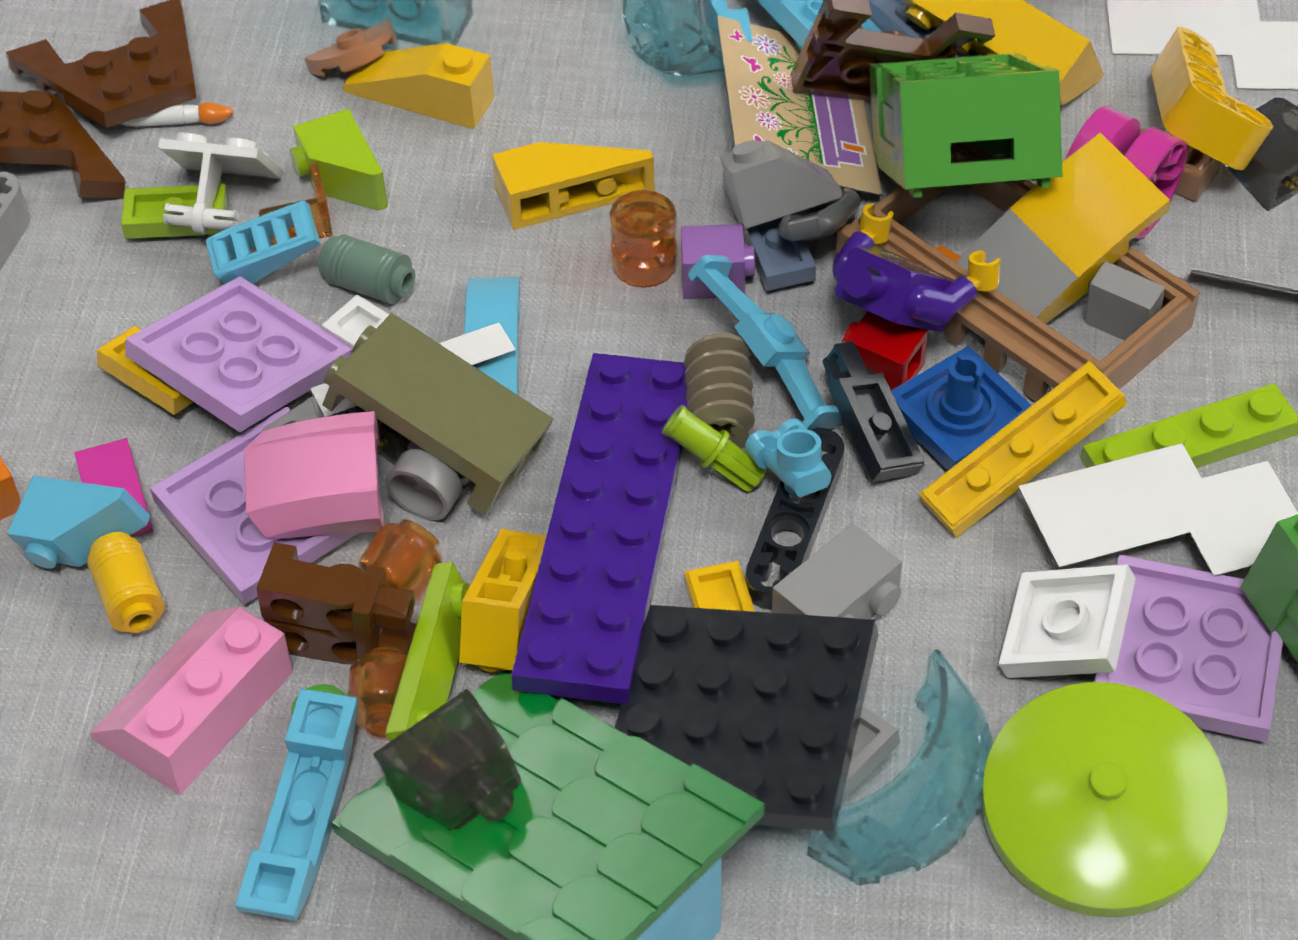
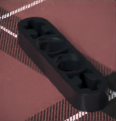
M810 429L820 437L821 450L826 452L822 456V460L831 473L830 484L827 488L815 492L818 498L814 502L799 504L789 497V493L784 488V482L780 481L747 564L745 582L752 603L762 609L772 610L773 587L809 558L843 469L844 443L842 438L830 429ZM793 530L802 537V540L794 546H782L777 544L772 537L779 531ZM772 563L780 565L779 580H775L772 587L763 585L762 582H766L769 579Z

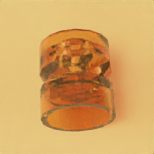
M649 190L632 191L620 196L613 203L609 213L613 272L619 280L630 286L646 288L660 285L675 273L677 267V242L675 238L677 214L675 205L668 197Z

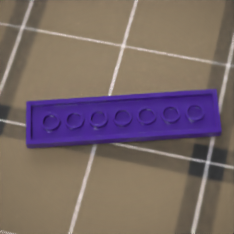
M600 353L592 354L511 675L512 690L619 704L629 703L643 628L649 610L683 448L672 438L662 434L665 424L675 410L681 405L687 408L688 402L685 398L687 388L685 384L686 369L683 362Z

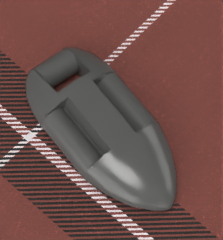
M840 187L843 195L842 198L784 216L779 223V235L785 240L792 242L813 240L830 235L839 230L859 209L861 198L856 191Z

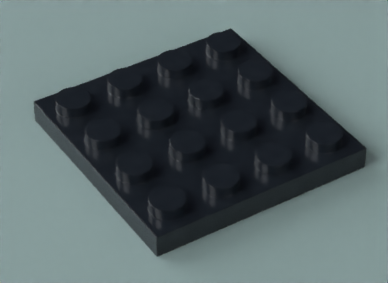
M650 605L643 628L629 703H621L615 729L627 736H635L645 740L690 767L694 763L765 804L764 816L755 825L835 832L879 634L876 620Z

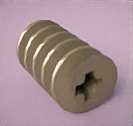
M717 333L704 336L689 347L684 358L687 410L716 431L726 430L729 433L728 439L740 448H743L749 438L748 431L753 428L755 422V415L752 409L754 406L752 395L753 382L750 376L752 373L750 362L751 349L742 337L733 334Z

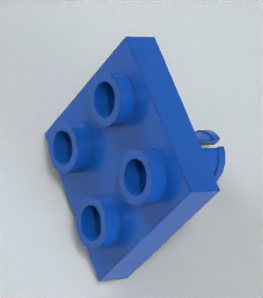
M969 345L891 391L912 435L947 470H950L1032 406Z

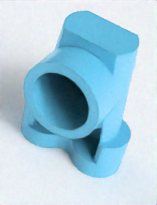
M794 418L785 421L774 432L766 430L756 431L747 439L745 450L758 467L762 469L769 468L783 481L784 488L789 494L803 497L827 488L830 484L831 473L822 460L821 439L815 432L808 430L799 419Z

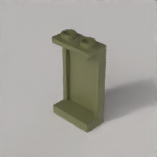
M392 312L377 328L369 325L357 339L352 350L353 354L348 359L343 355L339 356L331 365L324 378V383L329 388L322 406L332 412L344 398H347L366 412L375 411L377 419L476 483L467 504L485 516L536 455L554 419Z

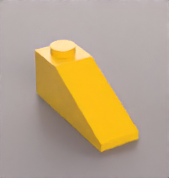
M449 43L385 51L380 58L353 70L344 83L343 89L348 94L475 129L494 99L491 55Z
M537 142L492 154L495 190L513 230L655 192L654 156L651 150Z
M500 529L462 600L459 663L477 665L480 669L489 672L513 670L547 535Z

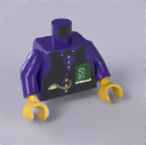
M869 203L862 209L858 232H854L837 253L832 265V273L837 282L834 295L897 324L943 332L946 323L977 296V291H991L998 287L1001 259L996 258L993 262L985 263L986 252L977 250L969 255L968 276H960L955 280L884 248L875 246V244H881L888 240L893 212L890 211L886 217H874L875 204Z

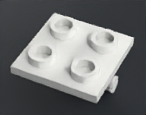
M177 133L176 140L159 138L158 148L186 170L201 171L197 201L194 207L166 203L164 211L169 214L163 213L165 225L190 226L194 232L206 233L208 228L225 230L237 225L233 221L239 222L237 210L212 209L221 174L272 179L282 178L283 170L269 158L268 153L256 148V143L251 140L226 138L225 145L207 143L205 136L193 133Z

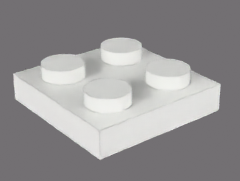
M1129 565L1023 572L998 664L1006 677L1018 678L1115 672L1136 577Z

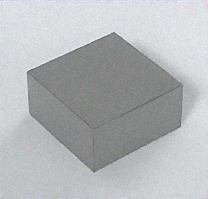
M1105 261L1090 283L1085 324L1125 341L1162 309L1165 286Z

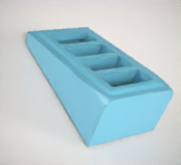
M304 200L227 228L206 239L213 272L216 278L224 284L239 276L253 284L321 244L310 205ZM294 225L297 236L290 239L287 228ZM275 236L277 244L272 245L270 239ZM256 247L257 251L252 253L251 250Z

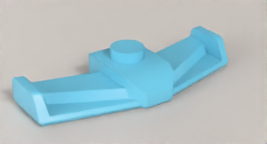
M705 255L701 257L689 271V278L692 281L703 282L739 320L735 325V329L763 366H771L777 369L805 419L802 423L808 430L814 428H837L842 419L836 405H826L811 379L804 360L810 354V351L796 334L793 325L779 314L765 313L728 278L732 262L726 256Z

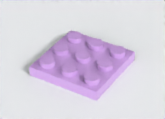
M241 276L126 338L125 356L238 432H242L310 391V388L323 383L329 368L339 356L343 355L348 359L353 354L352 347Z
M288 407L283 408L150 488L153 500L244 605L258 597L256 587L274 542L296 546L299 561L312 563L358 534L269 539L265 538L246 514L244 448L262 432L264 427L291 411Z
M1119 555L1117 565L1128 564L1136 577L1116 671L1096 673L1094 682L1123 684L1150 692L1182 711L1199 729L1267 742L1271 729L1283 640L1277 631L1271 632L1241 589L1240 586L1244 579L1225 575L1213 576L1210 572Z

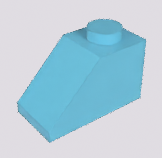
M33 476L7 535L25 550L23 556L35 565L50 569L54 568L56 563L81 567L87 563L90 547L99 537L111 532H124L132 535L147 525L151 515L124 488Z

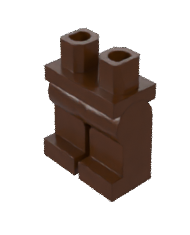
M278 542L273 543L256 590L261 616L264 618L263 621L285 634L289 655L340 664L359 663L360 670L377 673L382 657L406 662L417 625L410 622L415 604L414 591L387 586L386 571L383 567L368 565L365 573L359 567L352 564L340 563L327 567L303 562L298 559L296 546Z

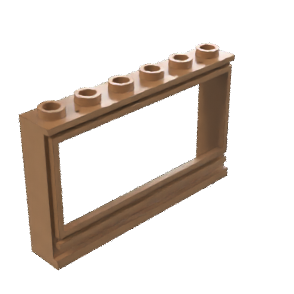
M959 142L951 147V163L996 160L985 149L971 142ZM1029 180L966 184L965 186L1006 212L1036 184ZM900 186L875 205L874 217H886L890 211L893 212L888 240L881 244H875V246L884 248L954 280L960 276H968V270L901 225L950 186L922 188V197L916 198L909 194V190L906 191ZM861 217L850 225L845 223L837 230L836 255L854 232H858ZM1129 246V252L1114 262L1113 265L1165 286L1162 309L1101 361L995 289L991 291H977V296L946 323L944 335L951 343L958 344L966 337L967 328H969L985 340L983 360L996 372L1006 365L1007 356L1025 367L1024 391L1035 401H1038L1047 393L1048 384L1055 388L1088 361L1120 390L1192 328L1200 292L1191 287L1185 280L1174 276L1151 261L1142 252Z

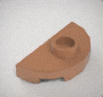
M390 19L365 30L361 28L351 29L340 34L336 38L337 43L304 59L310 73L318 76H325L326 71L336 66H339L343 73H347L380 58L384 53L382 45L386 43L394 44L397 40L396 33Z

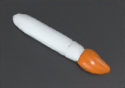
M204 102L199 106L174 105L120 124L140 127L190 124L200 121L204 124L213 125L229 119L233 114V109L213 102Z

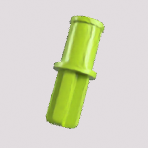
M683 405L675 410L662 430V434L666 437L669 436L700 458L699 465L701 467L711 466L745 491L750 492L757 487L766 472V469L758 467L746 451L728 439L729 433L726 430L716 431L689 412Z

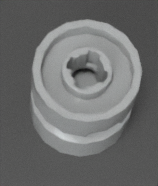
M411 441L408 446L409 450L401 454L385 479L386 488L392 498L413 515L426 520L437 521L443 519L461 494L462 486L466 485L470 479Z

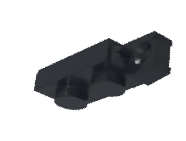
M854 341L836 343L822 361L828 376L827 384L871 481L875 482L916 475L925 465V460L883 373L875 374L870 368H866Z

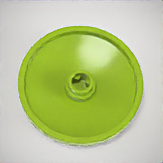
M1086 682L1060 687L1042 694L1020 708L1007 721L993 742L986 761L981 791L982 812L988 836L996 853L1009 871L1025 887L1046 901L1072 912L1098 917H1123L1149 912L1168 904L1190 889L1206 871L1218 849L1224 833L1228 810L1227 786L1221 764L1212 745L1196 724L1178 708L1150 692L1132 686L1109 682Z

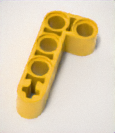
M1177 27L1150 69L1162 124L1169 133L1186 141L1191 147L1229 167L1244 170L1273 129V124L1259 111L1227 94L1213 46L1197 33L1184 27Z

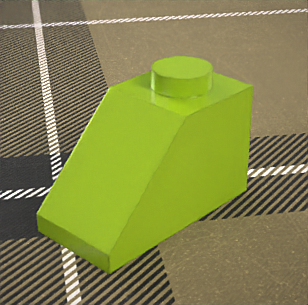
M349 108L293 126L296 146L289 149L291 160L299 177L306 175L315 193L375 210L388 208L383 171Z

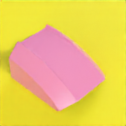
M375 411L327 416L278 426L261 432L244 448L246 514L265 538L281 539L384 531L383 508L379 495L377 446H380L379 425Z

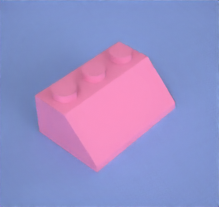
M241 607L204 613L90 732L92 739L181 795L293 673L285 634Z

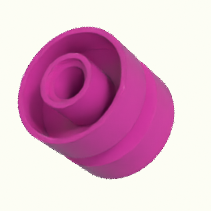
M1102 106L1097 109L1080 129L1065 160L1097 134L1101 133L1171 202L1181 180L1187 160L1188 146L1186 141L1155 127L1146 129L1140 135L1141 127L1137 119L1108 106ZM1159 218L1157 221H1155L1153 224H1151L1149 227H1147L1134 238L1141 239L1145 237L1155 227V225L1161 218Z

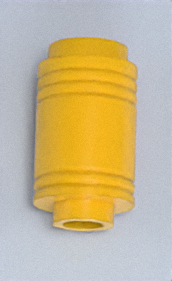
M111 532L95 540L89 550L87 565L110 625L117 631L140 633L150 629L162 616L165 604L140 542L124 532Z

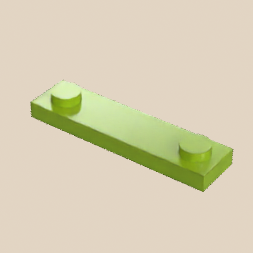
M453 561L435 564L432 569L385 732L409 773L429 770L435 745L441 740V722L460 655L462 600L470 584L464 583Z

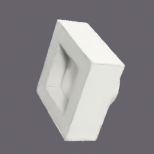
M356 295L321 326L322 329L353 348L359 336L369 325L377 328L389 314Z

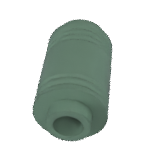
M346 234L330 237L322 246L318 258V270L328 283L389 304H395L402 297H406L411 292L415 283L416 274L408 255Z

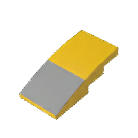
M1101 133L1097 134L1062 162L1063 177L1050 178V187L1042 188L1036 184L980 236L956 262L968 270L969 255L977 250L986 252L985 263H990L996 258H1000L999 285L995 290L1045 324L1088 293V282L1095 277L1105 261L1113 264L1129 252V241L1170 211V200Z

